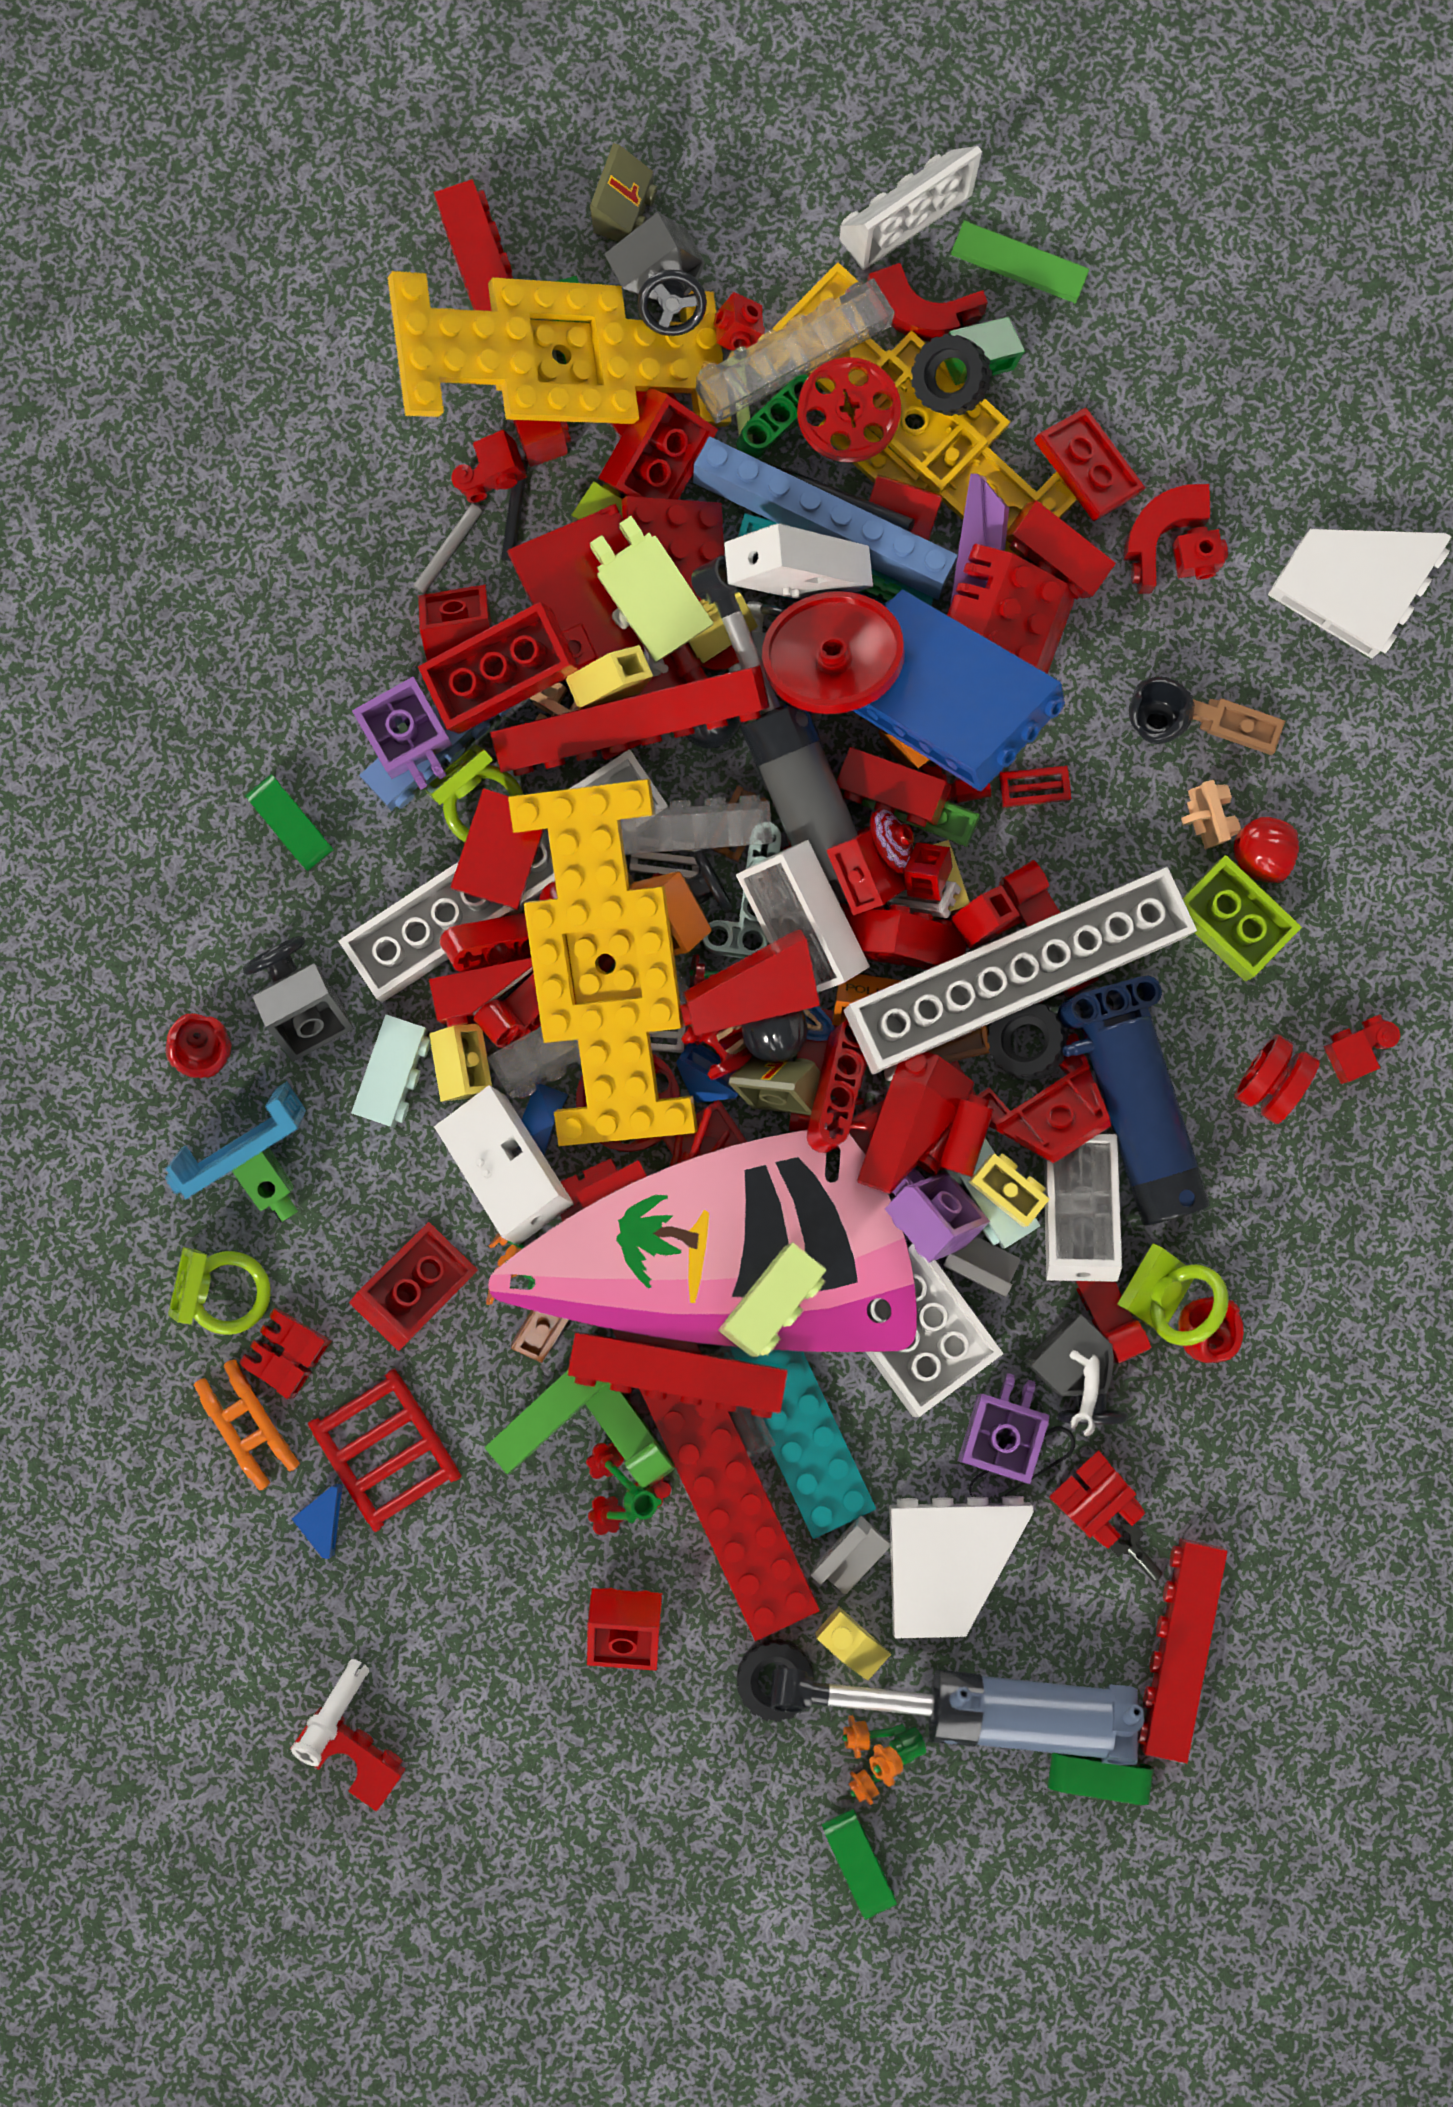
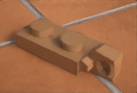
M1222 698L1219 700L1210 699L1208 704L1193 699L1195 703L1193 720L1202 722L1200 729L1207 731L1208 734L1269 755L1275 753L1285 723L1284 720Z

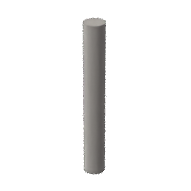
M474 504L469 506L414 583L413 587L422 594L427 591L481 515L482 510Z

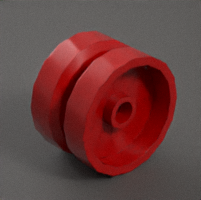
M1276 1034L1265 1044L1249 1065L1235 1091L1234 1098L1248 1107L1255 1106L1262 1101L1261 1115L1274 1124H1279L1303 1097L1317 1073L1320 1060L1306 1051L1300 1052L1291 1058L1293 1043Z

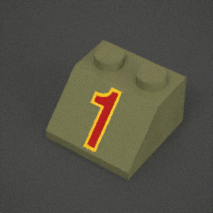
M613 143L591 201L590 209L594 234L620 242L646 221L647 218L643 214L647 205L653 206L658 186L654 185L653 171L616 143Z
M751 1057L730 1076L728 1084L752 1109L811 1115L821 1071L813 1061L797 1058L795 1062L785 1061L774 1064Z

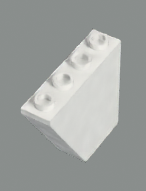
M1310 529L1299 543L1267 595L1373 659L1380 651L1386 653L1397 636L1392 632L1398 623L1403 625L1413 612L1415 607L1411 606L1410 603L1415 595L1421 597L1432 581L1428 574L1433 566L1439 568L1446 559L1450 550L1445 547L1451 536L1446 533Z
M1023 1496L1002 1497L1003 1503H989L988 1497H968L965 1504H953V1498L939 1497L932 1498V1504L919 1505L916 1498L897 1499V1505H889L892 1631L894 1638L966 1637L1033 1514V1505L1029 1502H1024Z

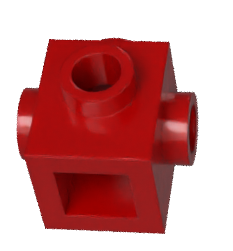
M733 292L715 314L714 326L716 327L717 344L727 350H732L746 356L754 345L756 346L762 341L765 334L762 305Z
M1207 527L1191 529L1186 535L1178 536L1172 545L1178 579L1195 576L1197 580L1214 577L1216 572L1224 565L1225 560L1228 559L1227 543L1225 539L1220 538L1219 529L1208 531Z

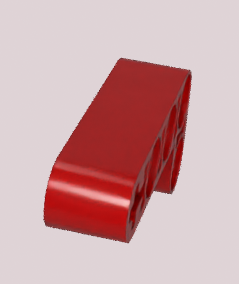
M1035 860L1006 875L999 882V886L1002 885L1020 914V920L1024 921L1027 927L1061 913L1047 891L1049 882ZM1097 976L1065 990L1063 993L1069 998L1098 981L1099 978Z
M555 881L543 888L539 901L558 898ZM525 913L456 925L445 930L439 940L440 946L451 964L460 972L531 958Z
M603 954L598 959L599 967L603 965L606 959ZM534 973L504 1002L497 999L489 1001L475 1014L473 1020L497 1047L512 1050L521 1045L541 1026Z
M847 1019L836 1027L828 1037L807 1130L809 1146L819 1153L829 1152L847 1139L864 1065L868 1066ZM845 1032H848L853 1037L854 1043L846 1038ZM838 1063L845 1067L847 1075L839 1070ZM830 1095L838 1099L840 1107L833 1104Z
M1076 1281L1079 1287L1076 1290L1086 1311L1090 1310L1094 1318L1091 1320L1094 1327L1112 1344L1114 1363L1120 1364L1151 1349L1150 1342L1141 1324L1133 1319L1131 1313L1118 1305L1122 1295L1115 1281Z

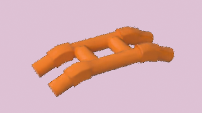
M232 1359L224 1364V1368L230 1378L229 1381L238 1397L241 1398L240 1400L223 1410L207 1379L203 1378L196 1381L194 1387L205 1411L212 1418L238 1460L237 1462L243 1472L252 1480L258 1490H263L270 1484V1481L260 1469L252 1454L249 1453L251 1450L268 1441L269 1447L288 1471L296 1469L300 1462L292 1453L282 1435L279 1434L252 1391L253 1389L246 1376L242 1373L237 1361ZM249 1411L259 1429L241 1440L231 1421Z

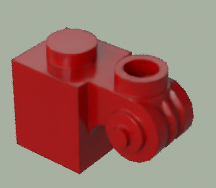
M503 429L473 442L479 462L474 470L466 464H461L454 469L451 476L454 487L466 496L469 503H477L487 497L486 492L493 489H509L514 487L517 481L527 478L516 441Z
M1379 1014L1361 1022L1364 1027L1362 1030L1352 1033L1350 1028H1347L1330 1036L1332 1043L1323 1047L1340 1084L1348 1083L1380 1068L1372 1048L1375 1047L1376 1049L1383 1050L1394 1047L1398 1043L1400 1031L1394 1023L1385 1021L1382 1015Z

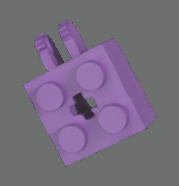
M414 677L407 679L352 710L391 779L409 770L420 790L427 787L424 775L418 770L417 765L427 759L431 763L430 767L439 779L447 776L435 755L452 746V743ZM401 723H405L408 727V730L403 734L398 733L400 731L398 725Z
M913 1168L894 1189L893 1194L896 1197L885 1208L892 1218L894 1225L905 1233L914 1244L918 1254L924 1257L928 1263L965 1248L990 1222L950 1174L940 1173L925 1179L919 1171H916V1168Z
M1007 1373L998 1399L985 1394H977L958 1462L1030 1484L1048 1426L1049 1415L1029 1409L1036 1386L1035 1382L1031 1380L1024 1384L1019 1405L1008 1402L1015 1384V1375ZM1005 1428L1008 1430L1007 1435L1011 1436L1010 1444H1003L1002 1448L998 1446L999 1441H996V1434L1002 1433Z

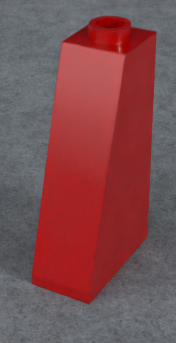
M801 929L792 931L684 991L686 1004L680 1005L684 1025H691L695 1036L820 1006L805 935Z

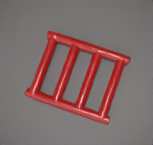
M395 1368L388 1371L385 1375V1380L322 1420L319 1418L312 1419L308 1422L312 1434L373 1532L379 1531L384 1526L383 1521L448 1480L450 1482L457 1481L462 1477L456 1464ZM394 1391L404 1409L339 1450L328 1432ZM412 1420L422 1439L357 1480L347 1461ZM431 1451L441 1468L378 1509H375L365 1491L426 1452Z

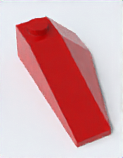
M923 1052L898 1063L857 1182L891 1194L918 1164L917 1160L931 1145L934 1146L940 1140V1135L954 1121L960 1099L968 1100L975 1085L974 1081L939 1055L929 1052Z

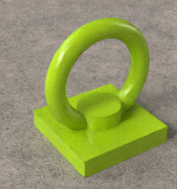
M476 744L444 769L447 776L441 779L437 776L427 787L423 788L439 805L443 803V813L448 827L463 842L466 841L469 829L461 822L458 816L457 799L472 791L481 782V778L499 782L505 787L510 797L523 795L516 779L508 772L501 773L499 767L488 765L493 759L483 748Z
M1153 1243L1120 1298L1118 1305L1156 1330L1167 1342L1180 1346H1189L1204 1341L1219 1328L1228 1308V1291L1221 1276L1213 1269L1197 1264L1185 1265L1164 1248ZM1194 1279L1204 1280L1210 1285L1214 1295V1304L1209 1317L1203 1324L1193 1330L1177 1331L1173 1329L1168 1323Z
M183 1247L168 1316L178 1323L192 1325L194 1318L203 1328L217 1334L232 1335L244 1332L253 1327L263 1317L268 1308L271 1296L268 1275L258 1261L241 1252L224 1251L207 1257V1254L197 1249ZM224 1265H235L248 1271L253 1277L257 1288V1296L252 1309L243 1317L232 1321L214 1318L203 1306L210 1287V1272Z

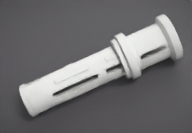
M354 1659L349 1661L347 1668L319 1714L309 1718L307 1721L308 1728L300 1742L293 1744L291 1752L302 1762L311 1766H318L322 1760L320 1755L328 1741L335 1739L338 1721L369 1673L366 1665H363L361 1670L358 1669L361 1664L360 1661Z

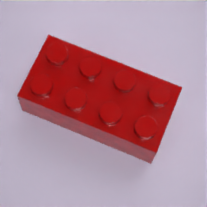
M542 602L536 603L418 666L446 729L458 734L566 679L567 676L580 670L552 609Z

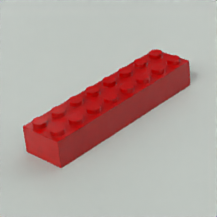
M471 179L436 191L434 196L473 310L492 311L488 283L492 278L513 279L512 269L507 254L503 251L496 223L492 221L484 190L477 191L474 181ZM513 420L529 467L568 454L566 443L571 442L566 421Z

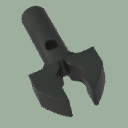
M1119 1522L1124 1530L1129 1533L1131 1545L1119 1543L1117 1540L1110 1547L1112 1552L1117 1557L1122 1554L1130 1555L1151 1581L1159 1580L1162 1577V1571L1140 1546V1538L1144 1533L1135 1524L1131 1526L1127 1522Z

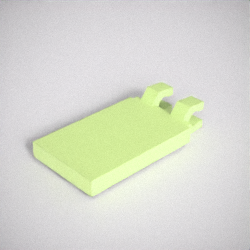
M630 516L619 523V529L630 544L629 547L614 555L611 547L601 535L590 543V548L601 563L597 567L599 570L597 577L656 664L713 626L714 623L656 535L652 537L648 533L644 536L635 520Z

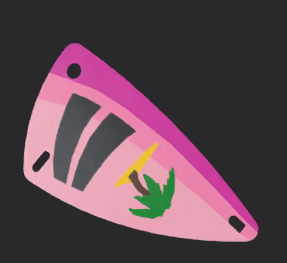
M807 1130L730 1146L668 1167L609 1194L553 1227L496 1269L490 1276L488 1284L489 1291L496 1300L547 1315L648 1336L738 1347L720 1333L718 1329L783 1247L793 1242L826 1269L821 1276L825 1283L813 1298H804L798 1305L803 1311L793 1324L786 1327L782 1326L776 1335L780 1337V1340L772 1350L816 1352L900 1351L909 1347L916 1336L915 1284L903 1231L894 1225L892 1218L885 1210L891 1202L888 1193L857 1182L866 1155L850 1134L843 1143L838 1145L840 1148L839 1178L833 1183L828 1182L825 1178L826 1153L816 1152L809 1146ZM511 1274L532 1276L535 1279L534 1288L531 1290L510 1289ZM881 1298L890 1304L891 1315L887 1321L875 1323L868 1317L867 1306L873 1299Z

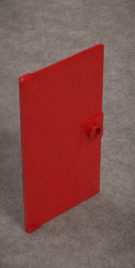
M616 504L609 505L598 512L507 550L532 606L542 602L552 609L580 669L608 653L640 645L644 654V646L629 625L626 629H622L612 619V613L618 607L597 577V573H599L597 567L601 563L590 548V543L602 535L611 547L614 555L624 550V535L619 529V523L623 519ZM670 654L663 658L664 664L668 666V671L658 676H653L637 695L687 683L683 676H678L677 671L679 669ZM641 740L628 742L630 749L641 745ZM608 747L599 750L604 758V761H606L610 758H613L621 753L628 751L629 749L615 753H609Z

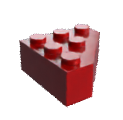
M840 903L866 959L929 970L965 954L966 942L958 929L955 928L953 921L942 919L933 921V915L922 912H913L911 914V908L902 905H890L889 910H884V907L878 906L853 915L849 904Z

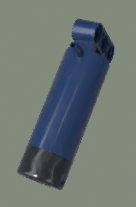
M1149 975L1080 993L1063 1001L1058 1009V1018L1066 1028H1081L1084 1039L1064 1046L1063 1053L1069 1057L1089 1052L1113 1132L1117 1134V1145L1141 1222L1145 1226L1186 1216L1210 1206L1206 1188L1148 1008L1158 1003L1162 995L1159 981ZM1137 987H1139L1144 994V1000H1141L1138 997ZM1106 996H1109L1112 999L1114 1004L1113 1009L1108 1007L1106 1003ZM1076 1004H1078L1082 1008L1083 1018H1080L1076 1014Z

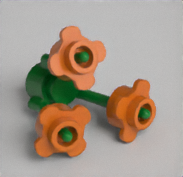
M850 1715L848 1717L849 1726L843 1728L842 1739L847 1749H853L855 1758L861 1757V1751L869 1750L870 1739L894 1736V1740L889 1742L890 1746L885 1748L880 1744L874 1746L875 1753L870 1758L871 1770L874 1773L872 1777L869 1776L865 1769L857 1774L853 1773V1771L850 1773L853 1779L848 1784L851 1789V1796L856 1797L859 1802L865 1799L868 1804L872 1805V1799L880 1794L875 1784L883 1779L887 1786L891 1787L894 1785V1777L902 1773L903 1765L926 1754V1746L921 1733L916 1727L906 1730L902 1723L892 1728L869 1731L866 1721L855 1722L854 1716Z

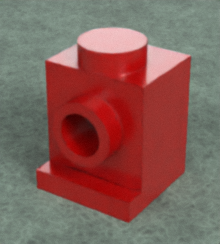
M916 843L904 869L907 896L941 901L943 897L942 890L953 868L950 847Z

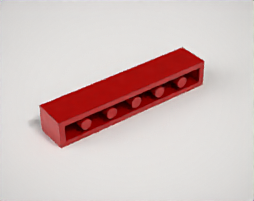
M576 1332L567 1376L575 1377L574 1383L595 1387L596 1381L611 1383L610 1390L631 1393L632 1387L646 1390L645 1396L666 1399L668 1393L681 1396V1403L701 1406L702 1400L716 1402L715 1408L719 1410L736 1412L737 1406L751 1408L750 1415L772 1418L773 1412H781L788 1370Z
M1180 1538L1179 1545L1172 1547L1170 1567H1174L1172 1581L1167 1580L1164 1586L1163 1601L1168 1603L1165 1616L1160 1615L1157 1622L1156 1636L1161 1637L1159 1650L1153 1651L1151 1655L1149 1669L1150 1672L1154 1673L1152 1686H1146L1144 1691L1143 1707L1147 1708L1145 1722L1138 1731V1743H1141L1140 1749L1145 1755L1188 1764L1228 1552L1220 1546Z

